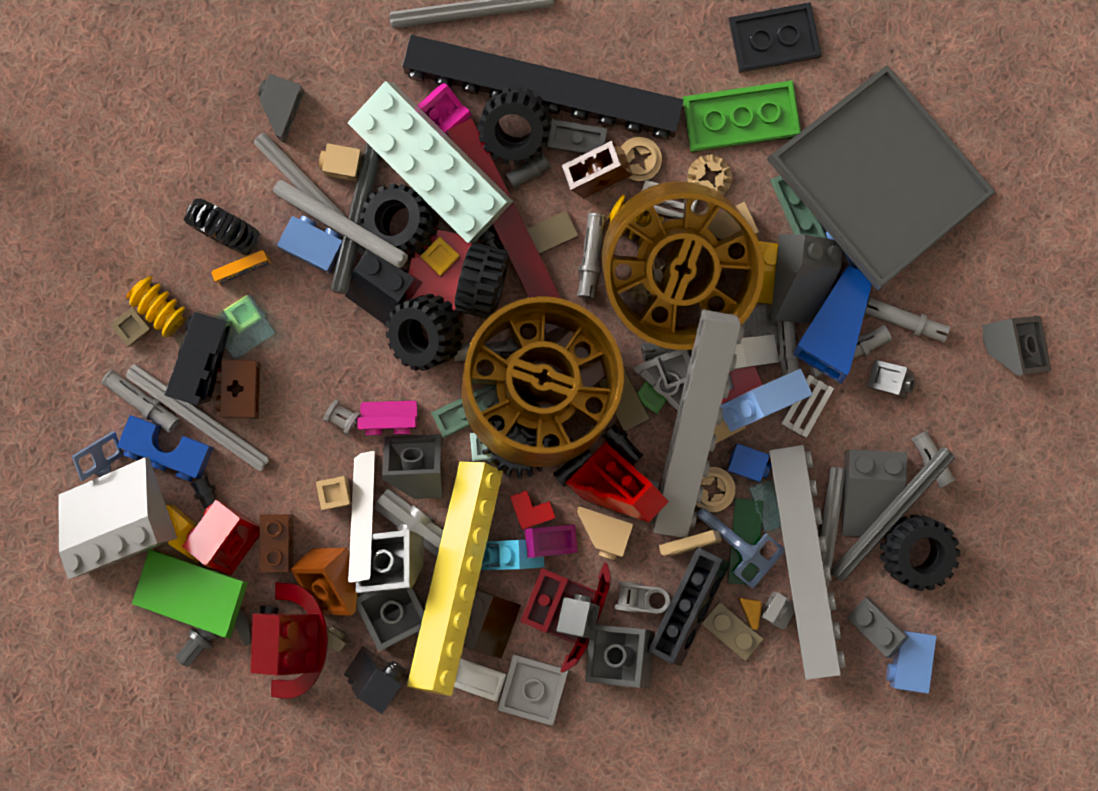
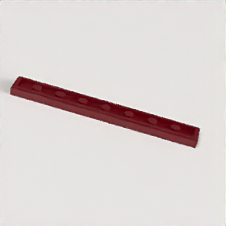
M472 118L446 130L449 138L512 200L489 152L487 153L483 148L484 142L480 143V134ZM513 202L493 223V227L504 249L508 251L509 259L528 297H554L561 299ZM545 323L544 329L548 333L560 326Z

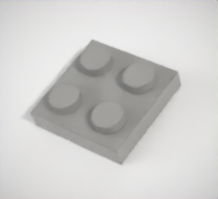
M513 654L498 711L553 726L568 670L562 673L560 672L561 667Z

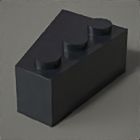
M195 311L193 315L188 317L185 326L186 335L179 348L178 358L164 396L194 405L211 401L217 381V369L222 363L233 320L202 311Z
M364 646L361 647L344 673V676L349 678L347 680L348 683L353 685L352 690L356 697L380 714H383L391 705L409 678L404 674L406 669L393 660L391 663H388Z

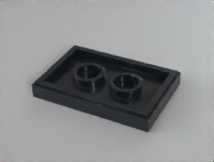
M811 2L729 17L728 19L739 73L817 59L822 56Z

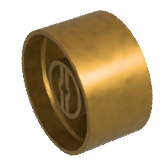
M685 181L666 182L649 187L633 196L620 208L611 221L605 235L602 249V266L606 289L612 307L621 321L633 333L649 343L674 350L693 349L699 323L676 327L677 305L687 306L699 302L702 310L737 316L741 325L756 306L764 280V261L759 241L753 229L735 205L714 189ZM684 198L683 218L661 222L654 205L673 199ZM697 199L706 201V208L701 213H695L691 210L692 203ZM723 209L739 224L741 231L718 241L707 227L718 211ZM645 210L650 213V218L646 223H638L634 220ZM626 227L643 238L637 257L614 255L618 239ZM676 240L674 248L667 254V267L662 281L659 283L652 274L654 258L664 245ZM741 243L743 248L740 254L736 256L728 254V248L731 244ZM703 245L709 253L708 269L704 277L697 284L687 288L688 282L696 274V261ZM620 264H627L631 267V270L626 276H618L615 273L616 267ZM722 267L747 269L743 284L735 297L716 285ZM643 283L645 288L654 296L639 316L625 304L619 293ZM713 296L722 298V304L717 308H710L708 306V301ZM662 306L667 309V313L662 318H654L651 315L654 308Z
M531 297L510 303L496 311L482 324L469 346L462 379V403L468 423L475 435L488 449L510 462L530 467H547L572 460L595 443L618 407L624 384V368L620 350L604 323L590 311L571 301L554 297ZM545 323L557 325L575 333L565 348L558 344L544 341ZM509 328L519 350L515 351L505 360L487 348L485 344L498 333ZM524 328H529L533 330L535 337L530 340L524 339L520 331ZM576 347H584L587 349L589 356L587 358H579L575 355L574 349ZM533 359L548 360L560 367L565 375L555 372L549 365L541 364L537 366L526 361ZM600 360L605 370L608 389L583 387L579 369ZM481 364H487L492 368L493 372L489 376H482L478 373L477 367ZM543 381V386H540L538 382ZM472 383L496 385L499 404L481 412L473 395ZM516 391L527 394L534 401L545 400L557 405L550 408L531 406L524 402ZM589 401L596 402L600 406V412L597 414L588 412L586 403ZM575 412L595 427L583 438L571 443L562 423L567 421ZM492 419L500 420L504 426L503 430L498 432L489 421ZM515 423L536 430L535 447L520 444L506 437ZM546 438H553L556 440L558 447L544 448L542 442Z

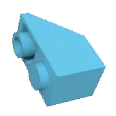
M526 539L487 541L481 570L544 567V556L527 558Z

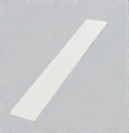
M374 451L360 453L354 458L349 582L370 578Z

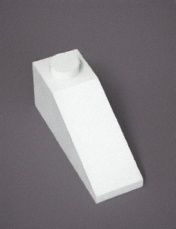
M775 335L742 338L741 344H736L734 354L737 355L735 369L777 363L778 353Z

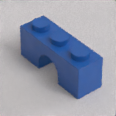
M129 416L117 447L125 450L124 456L137 461L141 457H149L152 467L162 471H166V468L169 467L177 471L175 476L192 482L193 477L202 478L214 447L182 436L178 447L174 451L166 453L158 445V435L162 427L139 417Z

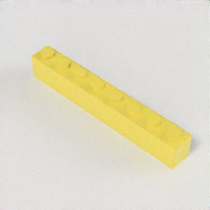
M459 462L407 684L408 687L447 696H452L503 473L502 470L498 471V468L487 463Z

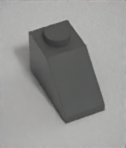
M269 74L267 81H262L258 96H260L259 100L276 136L280 141L286 142L303 97L304 89L300 84Z

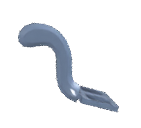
M112 431L72 455L81 481L93 474L101 477L112 472L111 463L124 456L122 449L117 447L119 441L116 432ZM113 439L117 449L116 453L105 459L102 446ZM90 453L94 465L91 469L82 473L79 459Z
M700 508L696 513L699 519L711 529L720 531L721 537L739 551L743 561L733 573L752 589L785 551L767 533L764 534L756 545L748 544L705 508ZM767 541H772L777 546V551L770 559H765L760 555V549ZM749 563H753L759 568V572L751 581H747L741 576V572Z

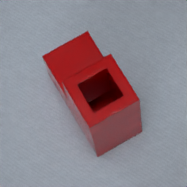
M527 490L510 496L522 530L555 518L550 501L533 507Z

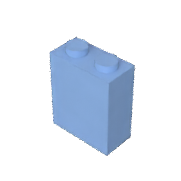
M801 369L740 395L722 404L720 408H723V419L730 432L813 394Z

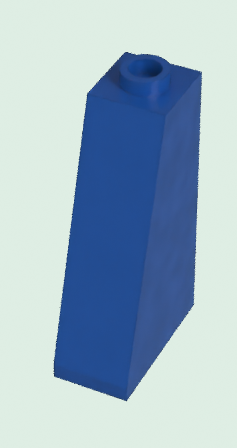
M847 266L793 353L797 358L840 384L843 383L851 369L872 286L859 268Z

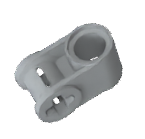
M618 581L617 583L620 586L618 604H615L614 607L616 610L657 614L666 611L669 607L670 597L663 588L627 581ZM628 590H631L630 602L627 603ZM654 592H660L665 596V604L660 608H654L649 603V597Z

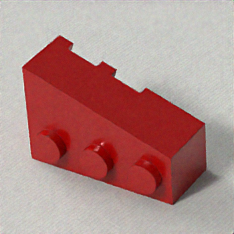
M606 442L566 482L581 499L646 522H650L669 502L648 479Z

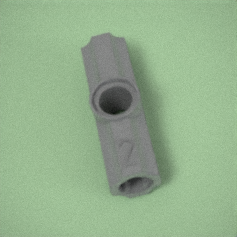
M387 489L373 508L394 523L399 531L411 530L422 536L424 547L437 557L443 530L433 523L432 518L422 513L419 508L409 505L395 492Z

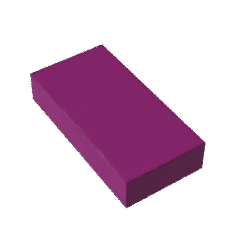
M575 524L525 529L527 558L578 553Z

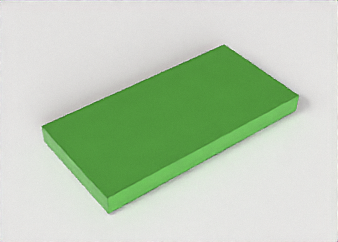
M793 80L682 97L684 99L683 107L691 153L793 138L801 132Z
M149 550L132 604L219 636L231 638L248 582L155 550Z

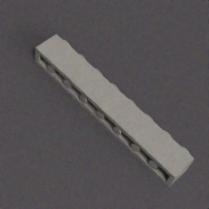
M702 310L659 486V491L669 502L651 520L654 533L687 538L689 529H694L696 512H694L696 503H700L702 499L703 487L700 486L702 477L706 478L710 466V462L707 460L709 451H714L716 444L715 426L720 425L722 421L723 408H720L722 398H727L730 382L727 379L729 371H734L737 355L734 354L736 344H741L744 328L735 315Z
M804 445L769 450L805 679L841 675V668H846L844 652L843 650L838 651L836 639H841L839 622H833L831 612L837 609L834 593H828L827 582L832 581L830 565H824L822 553H827L825 536H819L818 525L823 524L821 509L820 507L815 508L813 496H818L816 479L810 480L808 468L814 467L811 451H805Z

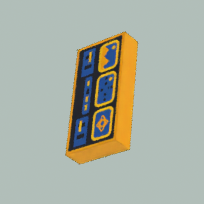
M261 250L217 268L211 273L214 281L221 285L269 265L271 261L268 254Z

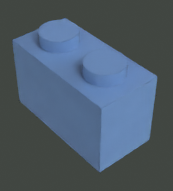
M303 215L300 219L292 216L277 247L331 274L338 261L342 240H340L342 235L329 228H326L325 232L316 228L317 223Z
M903 630L909 638L894 654L893 664H888L886 680L890 681V686L895 689L929 693L936 636Z

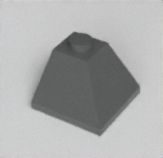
M1041 316L1011 318L982 325V338L987 348V353L1016 375L1052 371Z
M441 434L386 436L384 440L383 480L413 499L442 498Z

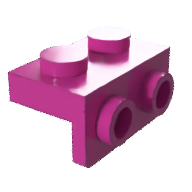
M445 83L439 85L417 105L447 136L446 130L467 121L472 115L469 109L462 105Z
M416 401L362 402L360 404L361 417L358 418V429L365 431V435H382V430H394V435L411 434V429H418Z

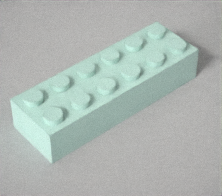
M385 81L348 122L467 243L476 242L514 202L393 82Z

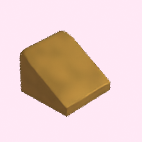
M737 597L749 627L754 630L759 629L761 601Z

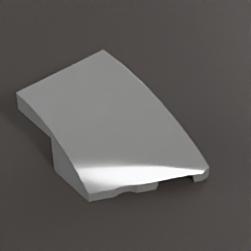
M693 349L673 350L633 367L635 372L648 381L676 410L679 409ZM729 373L727 381L730 382L729 390H731L735 386Z

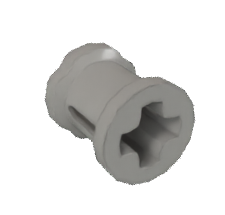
M335 399L325 413L323 421L326 423L330 421L343 429V433L348 435L358 421L360 413L357 411L353 413L340 405V401ZM337 414L343 416L347 420H343L342 418L338 417Z

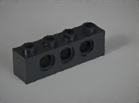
M697 547L648 652L671 664L682 666L729 568L730 562Z

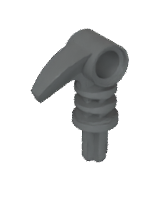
M240 606L235 627L244 645L247 646L252 643L251 625L247 614L242 606ZM191 628L188 632L191 638L176 655V659L183 666L189 667L204 648L207 650L212 649L213 643L211 640L212 638L218 639L219 635L200 628L198 630Z

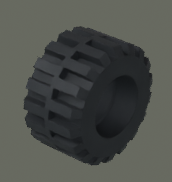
M510 87L504 88L501 94L499 91L493 94L492 99L487 101L478 124L480 143L485 142L484 150L487 153L492 151V158L495 160L498 157L503 158L502 163L509 164V161L513 160L514 165H520L522 159L528 163L532 161L534 155L538 157L541 154L542 148H545L552 121L551 115H548L549 108L547 104L542 105L543 98L539 95L536 98L533 97V91L527 89V92L524 93L521 92L522 87H515L514 91H511ZM508 114L520 115L530 124L531 132L523 137H512L502 130L499 119Z
M393 183L389 184V188L385 186L378 188L379 193L373 192L369 196L371 201L369 203L365 202L363 208L366 210L365 213L360 214V219L364 221V224L360 226L405 252L408 259L415 258L414 253L419 255L424 253L423 247L425 245L430 247L433 243L430 241L431 236L436 237L437 234L434 225H438V218L433 216L437 212L413 188L400 184L398 186ZM407 208L409 221L406 228L398 235L392 236L390 233V221L397 211Z
M476 242L470 246L462 266L456 290L455 307L458 312L488 319L496 312L508 270V251Z
M434 294L421 295L398 304L395 307L396 309L390 312L389 316L391 319L386 322V326L389 328V331H386V338L390 340L388 346L390 349L393 348L395 352L393 354L394 357L401 359V364L405 367L410 365L411 370L417 371L420 369L421 371H426L454 358L457 355L456 351L461 349L462 344L460 340L464 339V333L460 330L463 327L462 321H459L457 318L459 316L457 310L453 311L452 304L449 301L444 302L443 297L439 295L434 297ZM421 323L427 330L429 342L422 334Z
M917 514L910 515V518L903 516L900 519V524L896 523L891 532L884 536L887 539L885 543L881 542L880 549L884 550V553L880 554L881 561L886 563L883 566L885 570L895 580L918 591H924V588L931 591L935 590V584L942 587L946 584L944 580L946 577L951 579L954 576V573L951 572L953 567L958 569L959 562L956 561V557L961 556V550L955 548V546L959 545L958 539L952 536L954 532L950 528L945 527V524L930 517ZM927 537L930 543L929 556L923 564L912 567L909 559L910 550L918 540Z

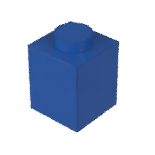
M737 443L734 445L726 472L755 482H761L762 477L766 479L770 472L771 462H768L770 455Z

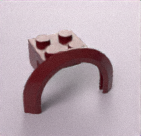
M604 562L598 576L599 584L597 591L541 568L521 617V623L575 644L570 654L565 657L560 670L562 673L579 663L589 644V639L557 632L564 597L574 599L575 594L591 597V603L600 606L597 618L598 623L612 582L609 565Z
M275 582V600L295 602L303 607L308 614H253L250 673L276 676L302 674L294 680H271V697L289 699L303 695L318 680L327 656L328 632L323 611L318 601L307 589L297 584Z

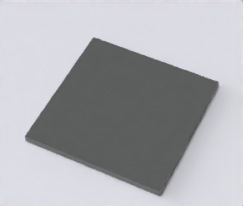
M888 65L767 159L877 291L996 193Z

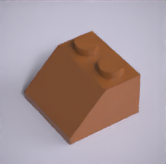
M312 548L290 568L298 584L307 589L318 601L324 615L352 616L355 613L358 593H356V582H349L350 551L347 548Z

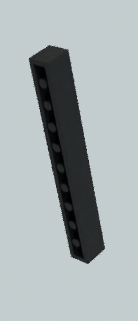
M411 34L402 66L404 73L408 74V78L423 82L427 78L435 80V84L438 86L442 83L448 85L449 88H451V85L460 86L462 91L469 94L477 95L479 91L490 93V98L498 91L501 94L503 89L510 87L511 91H514L515 87H522L521 92L524 93L527 92V89L533 91V97L536 98L539 95L543 98L542 105L547 104L549 113L559 114L561 110L571 113L570 116L578 120H587V117L598 119L599 124L608 127H614V124L624 125L625 130L633 133H641L642 130L653 132V137L662 140H668L669 136L675 137L684 99Z

